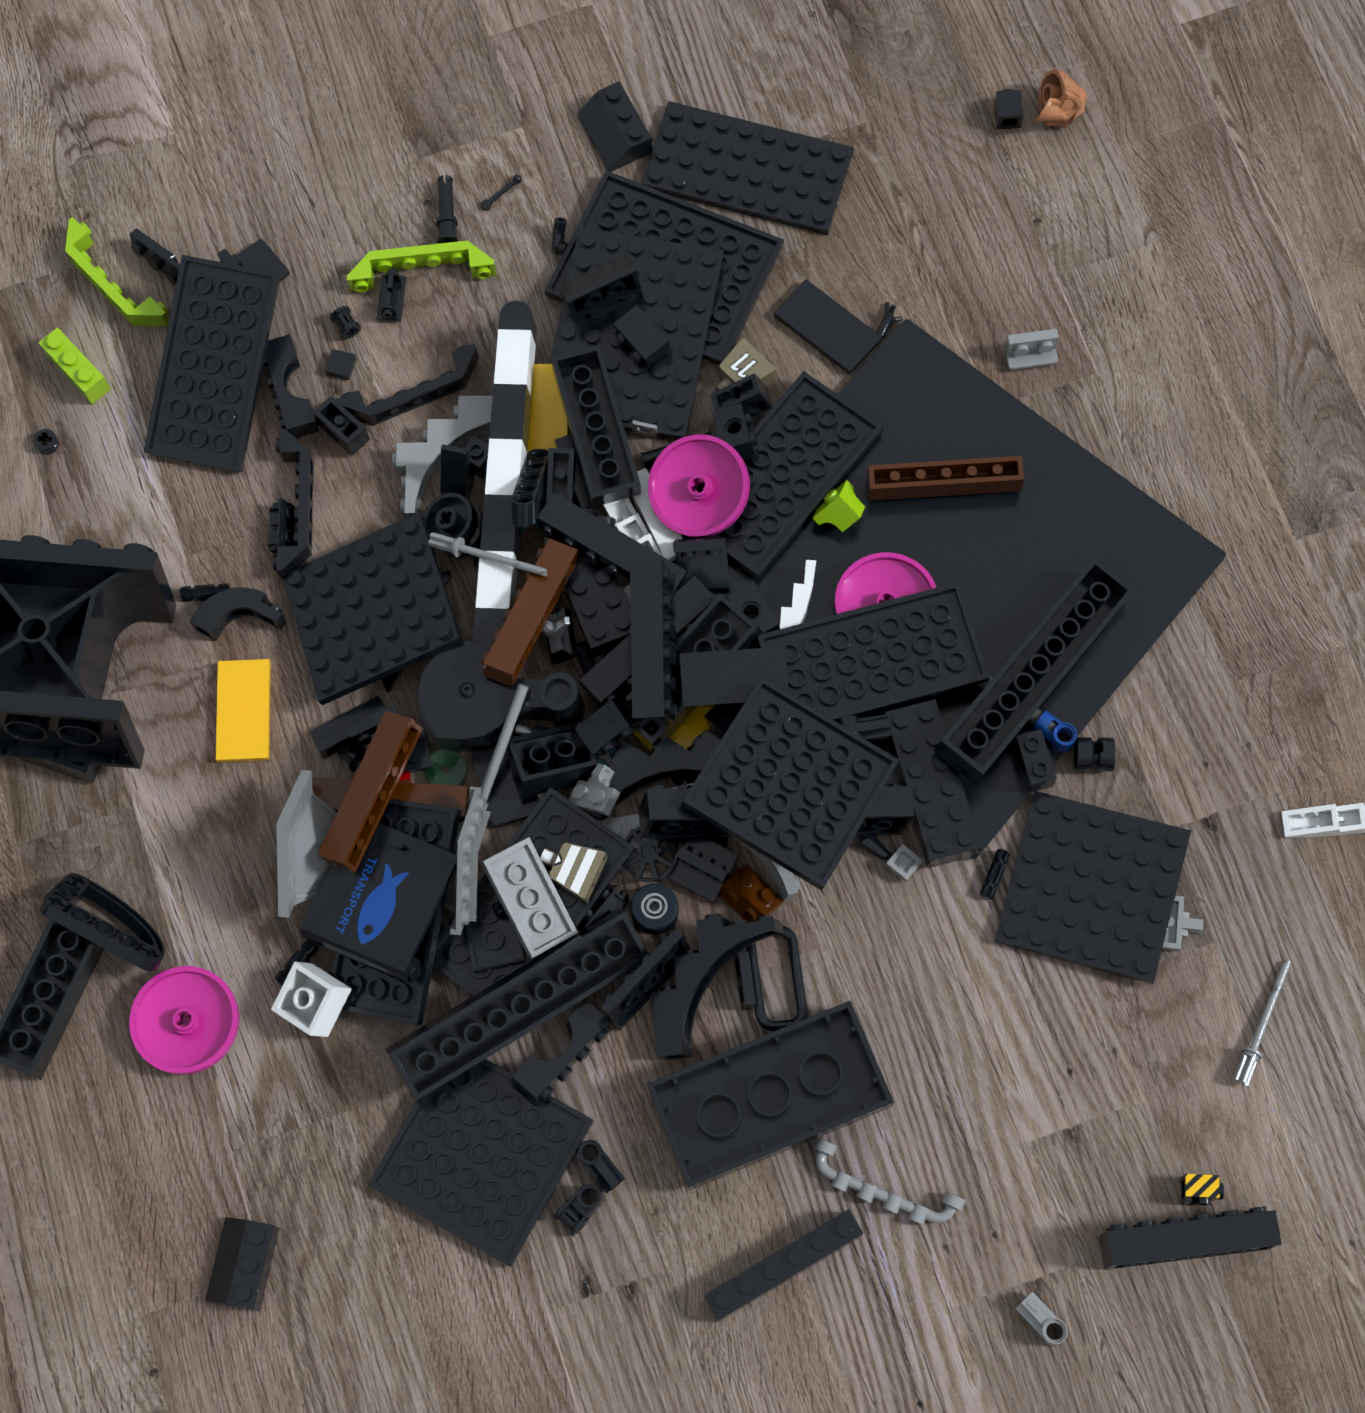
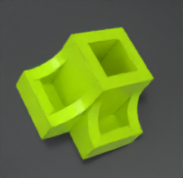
M846 480L825 496L824 502L816 510L813 519L818 525L831 523L844 532L861 518L865 506L856 497L854 486Z

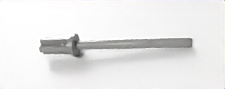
M433 532L429 535L428 545L451 552L454 557H460L462 553L547 576L545 568L467 546L462 537L454 539Z
M1290 960L1284 961L1281 965L1250 1047L1241 1048L1243 1054L1233 1077L1234 1082L1237 1084L1248 1086L1258 1059H1262L1263 1055L1257 1050L1291 964Z

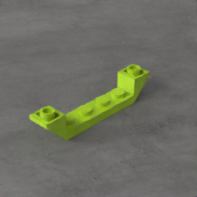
M71 217L68 221L65 252L75 267L133 326L167 327L169 324L167 316L169 311L161 301L156 303L151 297H148L137 306L131 298L125 299L121 295L123 291L114 281L112 283L108 282L106 279L108 276L100 266L94 267L90 263L92 259L85 251L94 244L89 236L92 232L84 222L79 224Z
M458 241L369 251L347 275V282L350 291L366 292L370 289H375L374 271L388 272V269L401 268L410 270L419 266L436 267L447 263L462 264L465 261L470 263L472 278L487 279L491 276H497L494 259L469 241Z

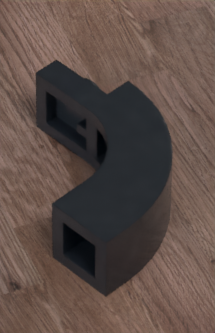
M239 587L218 592L208 598L196 610L189 622L194 630L217 641L224 628L232 620L242 616L259 618L282 630L286 620L282 614L283 611L270 603L266 593L252 588Z

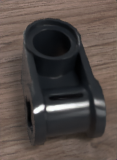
M594 1184L583 1185L558 1209L553 1218L560 1220L570 1230V1235L574 1237L601 1207L604 1200L603 1192ZM595 1190L598 1196L596 1202L591 1205L585 1204L583 1200L585 1192ZM567 1214H569L571 1217H573L576 1222L574 1223V1222L567 1216Z

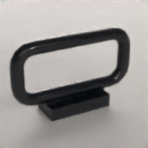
M783 925L784 934L780 935L786 939L797 1007V1014L793 1019L772 1021L766 1016L756 943L746 947V951L739 952L734 957L741 1011L754 1008L757 1022L768 1031H776L807 1018L808 1008L798 941L795 933L785 925Z

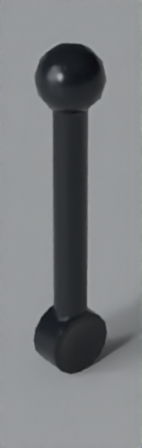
M514 175L513 180L492 198L482 201V209L485 211L490 210L493 202L515 184L522 182V177Z

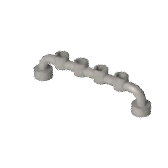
M817 1138L813 1148L818 1150L815 1159L816 1166L823 1176L833 1180L830 1185L844 1192L847 1191L848 1187L858 1191L856 1197L872 1203L873 1198L884 1202L882 1208L898 1214L899 1209L910 1213L908 1219L922 1225L925 1220L933 1223L946 1222L953 1217L957 1209L963 1210L966 1200L945 1192L942 1203L946 1204V1207L941 1212H934L835 1170L827 1164V1156H834L837 1146L820 1138Z

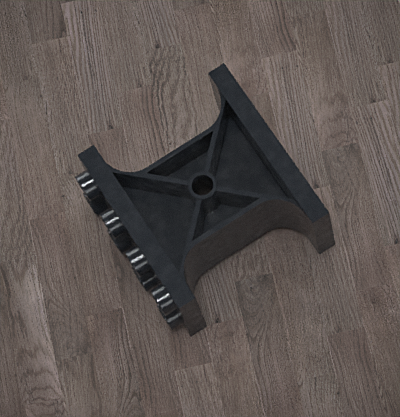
M35 535L23 536L20 541L0 540V757L141 769L145 750L124 701L102 699L114 644L119 634L125 628L138 621L173 623L177 605L157 552H154L148 546L137 543L127 544L123 549L102 548L98 543L87 539L75 540L72 545L51 544L47 539Z

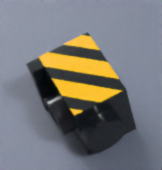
M1184 1174L1181 1176V1205H1188L1191 1203V1200H1194L1195 1205H1211V1201L1223 1200L1224 1185L1219 1183V1175Z

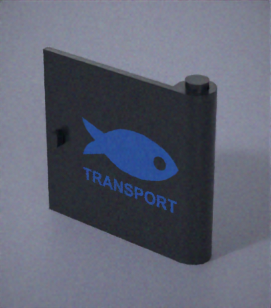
M379 823L356 873L333 865L329 866L303 920L300 930L301 936L405 984L416 981L422 969L420 961L415 958V955L457 867V855Z

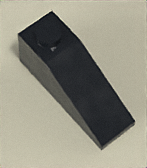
M442 444L441 495L457 493L469 500L475 477L468 450Z

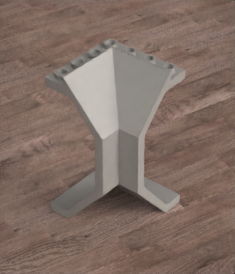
M301 770L276 823L278 917L289 918L296 904L314 899L330 866L317 854L320 850L321 842L325 839L331 827L332 819L337 812L315 795L312 789V771ZM470 786L469 809L465 820L459 824L454 848V854L457 855V867L448 884L444 907L455 914L450 929V934L461 935L464 925H468L469 921L476 922L478 851L491 813L490 811H484L485 798H481V787Z

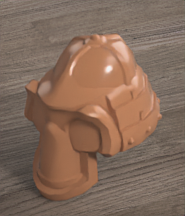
M1055 68L1047 72L1038 92L1040 114L1035 118L1034 122H1044L1046 127L1058 126L1067 128L1068 124L1072 123L1084 112L1086 91L1076 84L1074 79L1064 73L1063 70Z

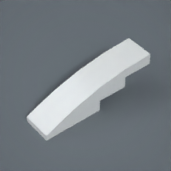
M644 468L637 471L641 484V494L632 498L645 522L648 533H651L662 556L669 561H673L676 559L673 541L683 538L681 534L665 526L654 513L648 495L649 472Z
M629 498L603 504L607 515L616 519L615 529L662 556L651 533H648Z
M806 560L804 584L794 583L792 608L781 607L780 629L804 622L812 595L816 560Z
M1364 803L1342 806L1331 804L1281 811L1285 838L1365 833Z

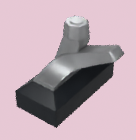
M561 607L552 611L542 632L547 636L551 663L559 664L578 657L570 609Z

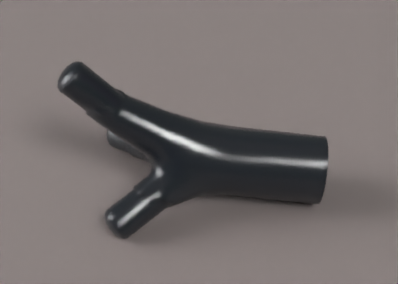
M889 302L885 303V315L876 331L882 339L892 324L903 320L901 316L893 317L896 305L892 304L890 307Z

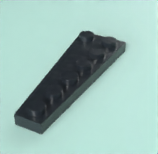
M137 228L133 230L129 235L132 243L131 248L134 253L139 257L143 256L146 258L153 269L162 271L173 285H176L180 264L174 254Z

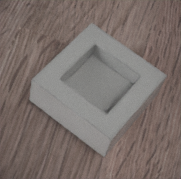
M902 844L885 866L906 882L923 860Z

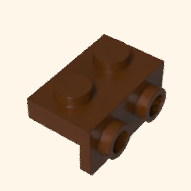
M744 865L729 877L718 894L727 905L741 916L743 920H747L748 923L757 921V918L760 916H769L784 902L747 865Z

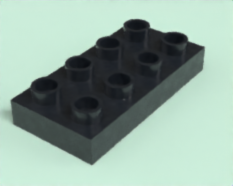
M851 1001L647 1083L648 1091L689 1191L889 1109L894 1104Z

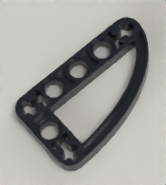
M70 873L66 875L45 895L39 908L41 914L143 970L156 971L164 957L165 948L160 936L138 912L105 888L80 874ZM85 896L122 921L140 939L76 904Z

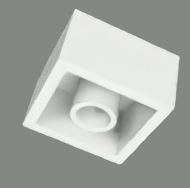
M294 961L271 1010L310 1036L328 1037L352 989L314 964Z

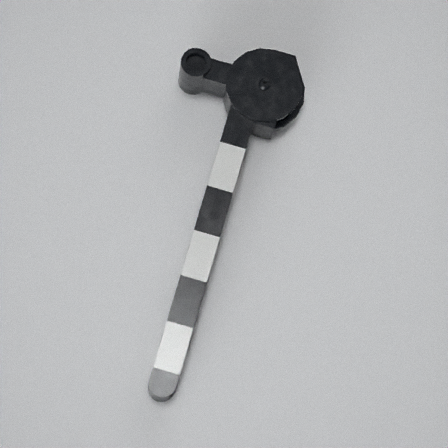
M511 301L504 305L499 315L480 549L519 561L522 527H517L513 524L511 497L528 452L537 329L529 306L522 301ZM479 558L473 641L462 640V643L436 654L423 670L417 692L419 716L429 733L438 740L444 751L474 752L495 747L519 684H524L529 688L513 731L519 725L520 719L551 721L559 727L581 722L586 712L585 702L575 680L566 673H551L544 679L517 678L513 687L483 676L482 656L486 650L490 651L495 631L503 627V618L507 609L513 608L515 604L514 597L517 592L518 568Z

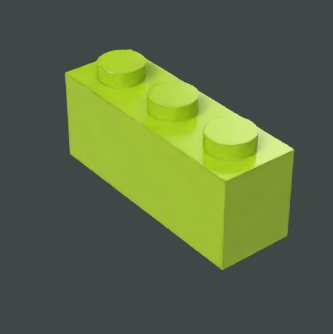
M58 327L38 342L45 355L91 404H94L111 390L104 376Z

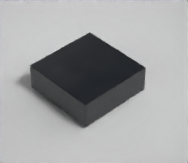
M332 349L325 373L350 380L357 360L356 355Z

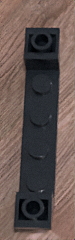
M474 343L460 346L456 351L451 352L456 371H447L436 379L422 381L414 388L400 390L392 397L374 401L370 406H365L359 390L347 392L336 399V401L357 420L374 426L466 388L479 359L477 348Z
M280 429V438H276V451L281 454L284 462H295L296 475L299 476V484H295V498L299 499V504L294 509V519L298 523V531H294L295 546H278L277 555L273 556V569L278 572L281 579H283L287 572L300 567L312 555L314 460L310 451L286 429Z

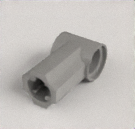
M1033 1292L1015 1308L1047 1345L1059 1346L1066 1339L1068 1330L1065 1323L1058 1319ZM1057 1325L1062 1332L1061 1338L1058 1340L1050 1339L1046 1333L1047 1327Z

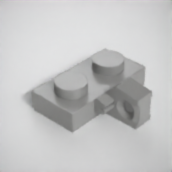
M598 763L591 773L592 777L588 779V782L578 780L569 801L582 810L607 816L610 815L620 795V792L615 788L609 787L614 771L606 765Z
M1175 896L1162 950L1180 951L1182 937H1188V932L1202 933L1203 919L1189 918V913L1183 912L1184 896Z

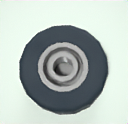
M651 883L642 886L635 892L631 900L630 910L633 921L640 930L647 934L658 935L667 932L675 925L678 919L679 905L676 895L670 888L662 884Z

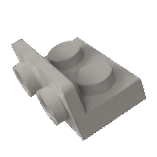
M1058 329L1008 335L1005 344L1008 369L1019 370L1056 365L1058 363L1056 351L1059 340Z

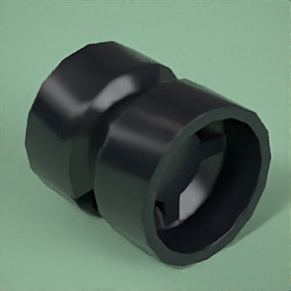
M1077 737L1073 751L1075 771H1091L1095 767L1097 771L1113 772L1115 767L1114 738L1098 737L1096 741H1093L1091 737Z

